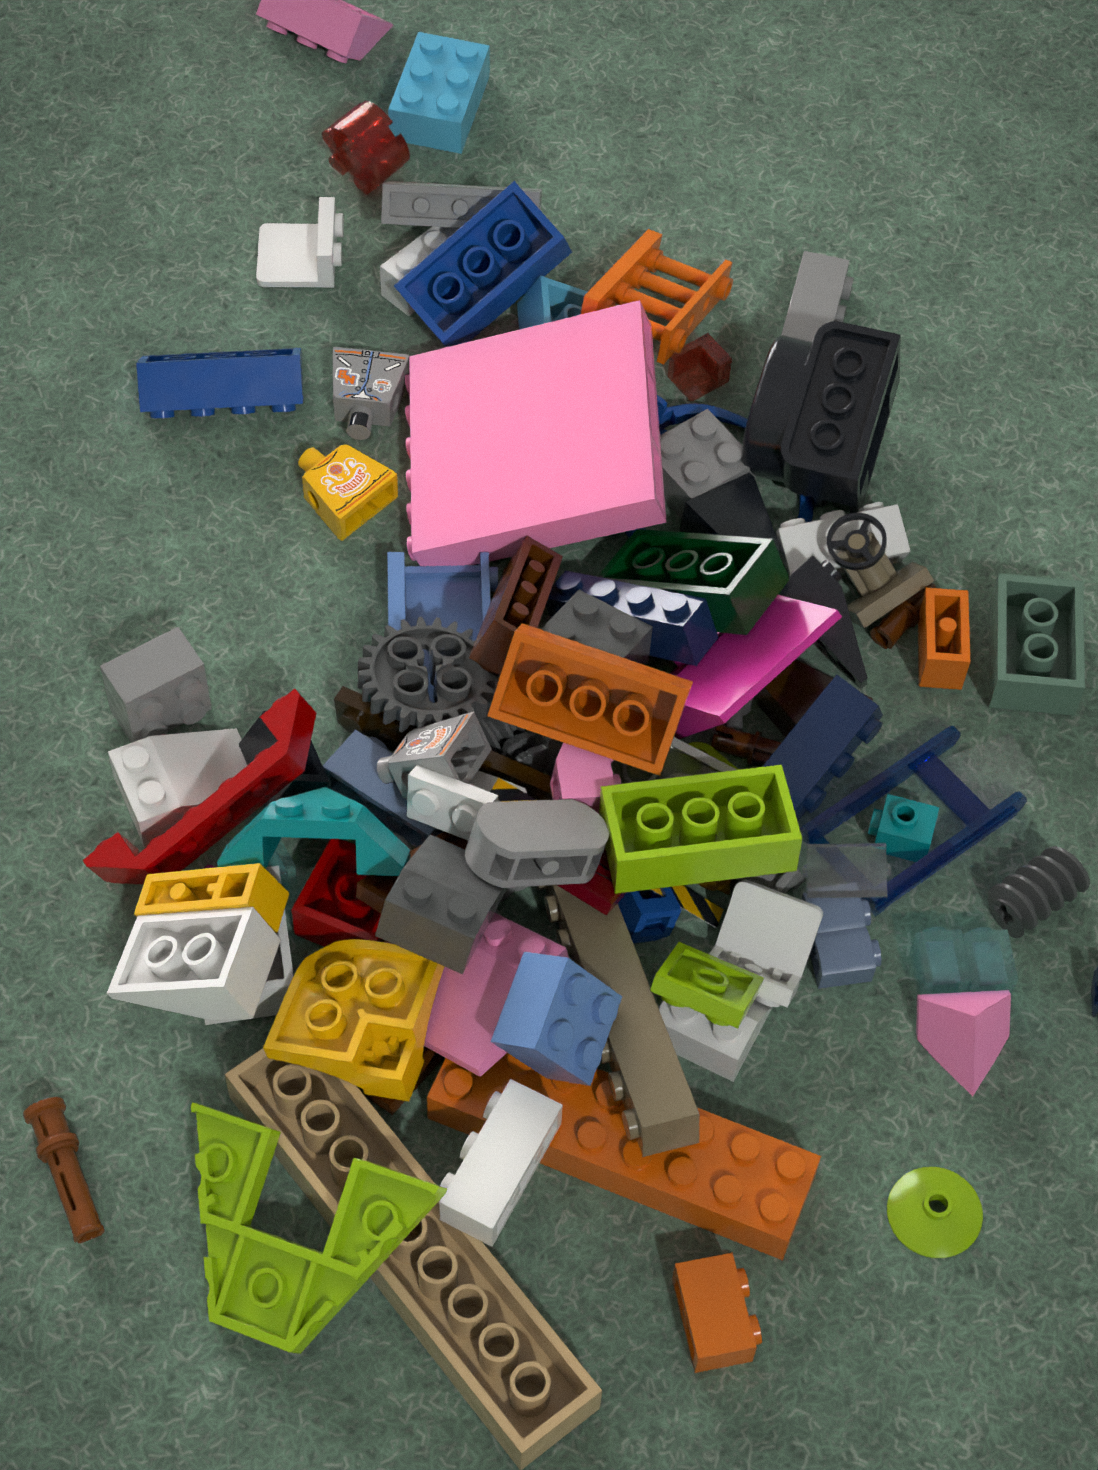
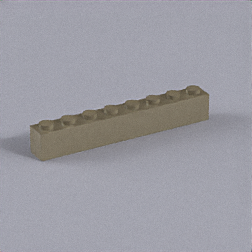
M557 885L537 886L538 890L545 889L548 895L544 897V903L549 922H557L560 930L556 931L558 944L566 947L568 956H570L573 962L622 996L618 1013L612 1024L600 1062L601 1064L609 1063L612 1072L608 1073V1080L615 1102L622 1100L626 1110L622 1111V1120L628 1139H637L643 1157L699 1143L700 1114L654 995L650 991V985L618 903L606 916Z

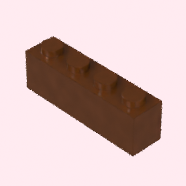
M526 535L501 575L469 658L477 662L481 668L490 673L501 675L515 630L522 623L535 628L538 627L562 561V555Z

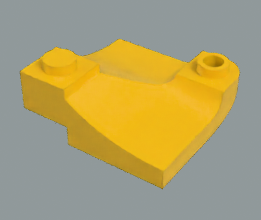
M340 940L314 952L302 961L290 982L263 1046L267 1058L301 1065L332 1075L362 1088L364 1094L409 1102L424 1064L422 1056L428 1022L445 966L395 944L370 940Z

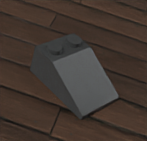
M429 835L403 867L385 899L375 936L463 974L507 888L497 887L477 876L466 862L464 849Z

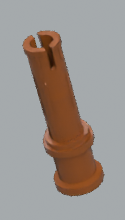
M60 1097L46 1098L26 1108L23 1112V1117L27 1124L32 1125L38 1142L36 1147L37 1157L43 1163H48L59 1198L73 1233L74 1242L83 1243L101 1236L105 1229L100 1222L88 1184L76 1155L79 1148V1139L75 1133L70 1132L64 1115L66 1110L65 1101Z

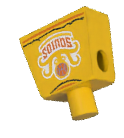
M347 444L340 445L326 457L316 448L311 447L301 455L298 461V466L305 471L302 477L305 500L341 541L398 497L397 473Z

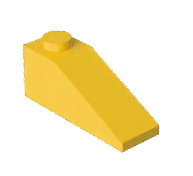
M260 863L147 874L134 915L137 917L138 915L254 907L272 930L278 933L289 892Z

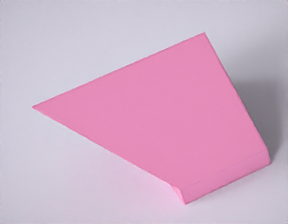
M1010 991L917 995V1040L972 1096L977 1091L1009 1038Z

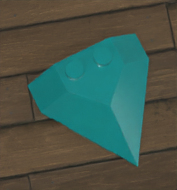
M323 787L269 803L226 845L217 863L218 867L260 863L266 869L282 837L356 840L357 875L399 876L403 867L410 860V849L364 805L327 787Z

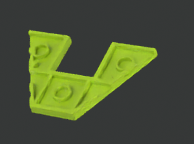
M192 1102L191 1112L196 1113L199 1153L195 1154V1164L201 1174V1183L198 1187L200 1223L206 1224L208 1257L203 1258L205 1278L209 1283V1294L207 1296L209 1321L284 1351L301 1354L446 1194L447 1188L354 1157L323 1253L250 1227L281 1131Z

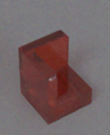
M707 333L686 344L680 353L674 352L669 358L667 377L689 401H695L729 382L732 358Z

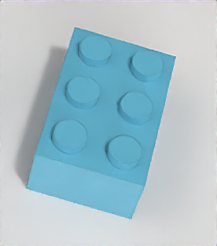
M418 32L388 109L389 139L462 154L490 76V45Z

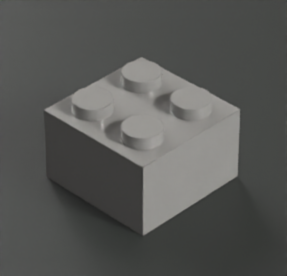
M708 409L660 435L665 502L681 519L686 501L746 473H751L750 467L745 466L741 461L742 445Z
M179 627L100 666L110 711L131 743L149 736L167 735L168 731L184 723L187 725L194 724L200 721L207 711L212 709L204 663Z

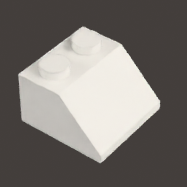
M664 1000L659 1007L676 1054L733 1082L772 1007L754 1000L737 1029L730 1025L720 1026L714 1024L705 1017V1014L688 1007L672 1006Z

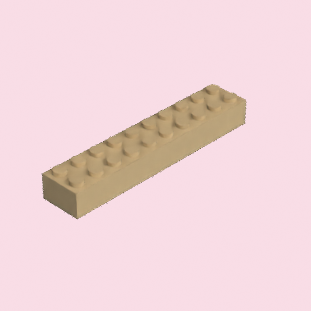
M263 1048L225 1074L229 1097L244 1117L249 1121L281 1131L274 1155L330 1227L332 1226L354 1157L435 1184L356 1085L301 1065L269 1059ZM439 1201L370 1276L371 1280L520 1470L524 1469L600 1409L602 1389L484 1243L440 1220Z

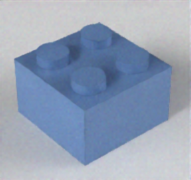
M524 952L490 1042L545 1078L591 1086L612 1024L616 1019L622 996L567 957Z

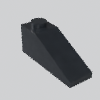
M812 555L789 576L790 580L778 595L839 611L842 618L819 637L816 642L847 676L862 689L867 685L868 677L843 589L838 583L842 576L830 562L824 560L820 563Z

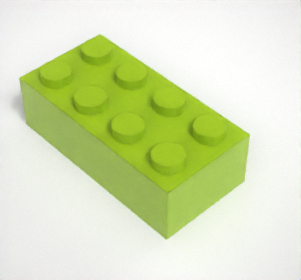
M782 765L601 786L599 815L606 822L609 831L605 851L615 894L797 871L802 835Z

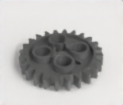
M418 617L416 626L411 627L403 619L400 621V630L397 631L387 625L385 626L384 637L377 634L372 635L371 645L363 646L362 658L358 660L357 687L362 689V702H371V714L384 711L383 723L387 725L394 720L400 721L399 731L403 732L410 725L416 726L417 729L470 712H474L477 717L484 719L487 707L491 706L500 677L496 673L484 670L477 662L469 658L475 641H472L473 630L471 628L459 633L457 632V622L455 621L445 628L441 626L440 618L436 617L432 625H426L424 619ZM423 649L427 650L429 654L430 683L434 686L433 699L435 703L429 700L428 672L426 666H424Z

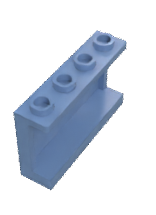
M387 552L388 625L398 631L400 630V621L403 619L412 627L417 625L418 617H422L426 625H432L437 617L441 620V626L445 628L454 621L457 622V632L459 633L471 628L473 630L472 641H475L491 603L490 592H495L498 585V567H489V552H480L479 565L405 567L404 552ZM423 649L424 666H426L428 672L429 700L435 703L433 699L434 686L430 683L429 654L427 650Z

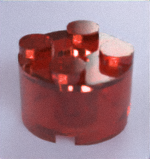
M364 101L355 105L321 133L322 138L332 153L328 158L330 165L342 176L347 172L354 176V183L366 195L375 190L410 160L409 148L402 134L394 136L388 127L393 121L381 108L370 101Z

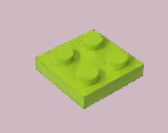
M678 942L656 973L650 991L660 995L666 1003L672 1006L691 1008L705 1014V1017L714 1024L720 1026L730 1025L738 1029L759 994L764 977Z

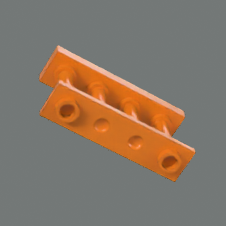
M648 229L584 295L580 315L640 300L645 312L670 321L664 326L649 320L652 326V339L661 342L656 362L664 365L674 352H681L687 337L720 300L725 301L733 285V279L729 278L733 262L725 259L711 275L663 256V251L659 250L662 234ZM659 270L696 285L700 289L694 291L650 272L655 273ZM641 287H644L685 305L681 309L634 289L639 290Z

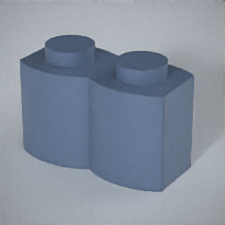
M856 886L803 893L801 900L819 906L823 911V918L810 952L818 989L871 982L876 967L881 966V950L877 939L871 940L866 926L871 925V911L868 900L860 898Z

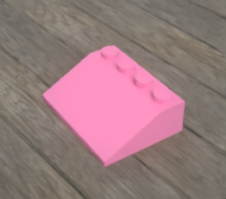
M494 913L464 973L460 974L444 967L433 1002L424 1046L481 1077L507 1053L490 1041L523 953L531 952L569 958L566 947Z

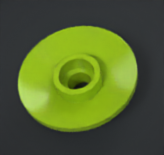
M922 1167L906 1173L895 1183L887 1201V1217L895 1236L908 1249L925 1257L948 1258L956 1256L967 1250L975 1242L981 1231L983 1210L976 1191L963 1177L945 1168ZM938 1200L944 1204L946 1210L940 1213L935 1212L930 1208L929 1202Z

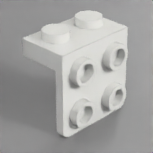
M319 197L318 224L265 223L260 226L256 272L257 284L259 286L334 288L335 266H342V243H336L337 237H343L344 229L343 213H336L335 197Z
M416 765L408 774L407 817L469 840L479 809L487 802H500L498 801V795L490 792L498 778L478 770L470 784ZM506 781L507 783L511 784L517 789L523 791L524 793H527L524 787Z
M746 879L740 880L734 888L716 944L709 954L764 977L759 994L755 999L756 1001L770 1007L782 1005L788 1008L799 987L823 918V911L819 906Z

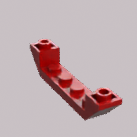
M294 688L286 696L277 699L271 708L260 716L278 740L275 744L258 753L249 765L234 777L225 780L218 790L198 806L189 809L181 820L162 835L153 838L141 852L123 835L117 832L109 839L99 843L95 850L82 861L86 867L101 879L111 883L144 885L147 874L182 871L305 771L317 714L316 711Z

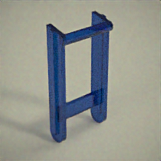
M949 726L800 828V832L804 836V842L847 887H857L860 898L868 900L870 911L875 917L887 909L890 904L1015 817L1027 802V797L1021 791H1018L990 810L938 758L959 740L961 732L955 726ZM916 774L967 827L875 891L824 836L884 796L910 776Z

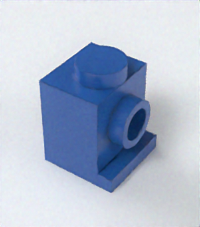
M671 887L660 888L664 897L649 889L627 892L618 902L633 943L656 941L670 936L682 911Z

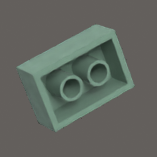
M998 573L990 599L989 708L1075 716L1085 689L1083 581Z

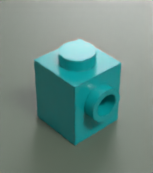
M887 794L883 810L874 808L868 834L876 836L873 851L925 864L940 807Z

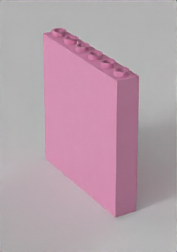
M640 300L409 356V374L405 375V385L410 396V405L405 407V414L410 427V437L406 438V450L411 460V469L406 471V481L411 492V503H407L406 512L411 525V536L407 537V549L412 561H417L420 566L480 564V552H489V562L513 557L526 535L548 548L666 523L652 326Z

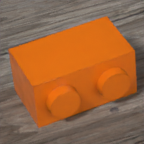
M926 587L918 613L920 617L918 623L919 687L962 690L971 662L968 590Z
M733 1252L675 1263L672 1281L694 1372L698 1373L753 1362L757 1348L756 1345L762 1344L761 1329L756 1314L748 1315L744 1299L750 1296L748 1278L744 1268H736Z

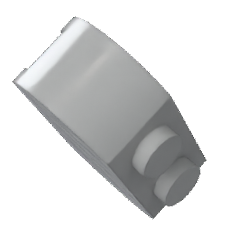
M573 799L487 802L477 813L465 849V859L468 866L477 876L501 888L587 883L595 875L609 837V831L606 822L595 810Z

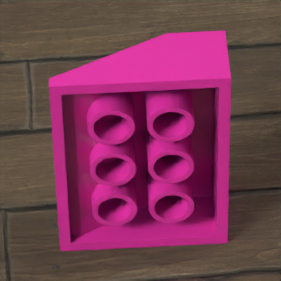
M777 595L747 635L717 632L719 638L697 666L673 661L677 667L669 674L693 682L674 737L681 739L726 723L842 618V615L836 609Z

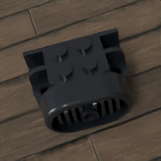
M832 321L818 328L813 341L785 335L777 337L767 354L749 411L742 445V463L750 467L751 473L757 477L784 482L790 491L814 498V507L823 509L826 501L850 506V513L859 512V509L864 505L900 382L901 335Z

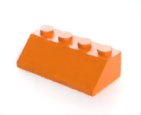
M522 623L514 632L487 716L660 776L693 682Z

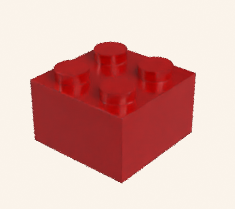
M330 839L291 909L295 935L324 947L336 941L349 939L385 941L375 936L381 913L356 898L357 882L369 875H357L355 844L342 839Z

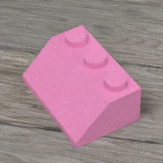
M261 0L256 15L268 20L266 27L284 35H287L288 30L298 34L297 42L313 49H317L319 44L328 49L326 54L328 57L345 64L348 58L360 61L393 26L392 23L343 0Z

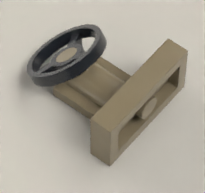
M850 513L837 519L830 527L827 535V548L833 561L844 568L861 596L847 605L851 621L865 628L934 582L925 566L914 562L896 572L885 554L887 537L883 525L869 514ZM852 520H863L859 530L849 532L844 540L832 541L835 531L841 525ZM870 524H873L880 531L882 545L879 544L873 532L867 533ZM833 549H835V550H842V551L839 552L838 554H835V552L833 551Z

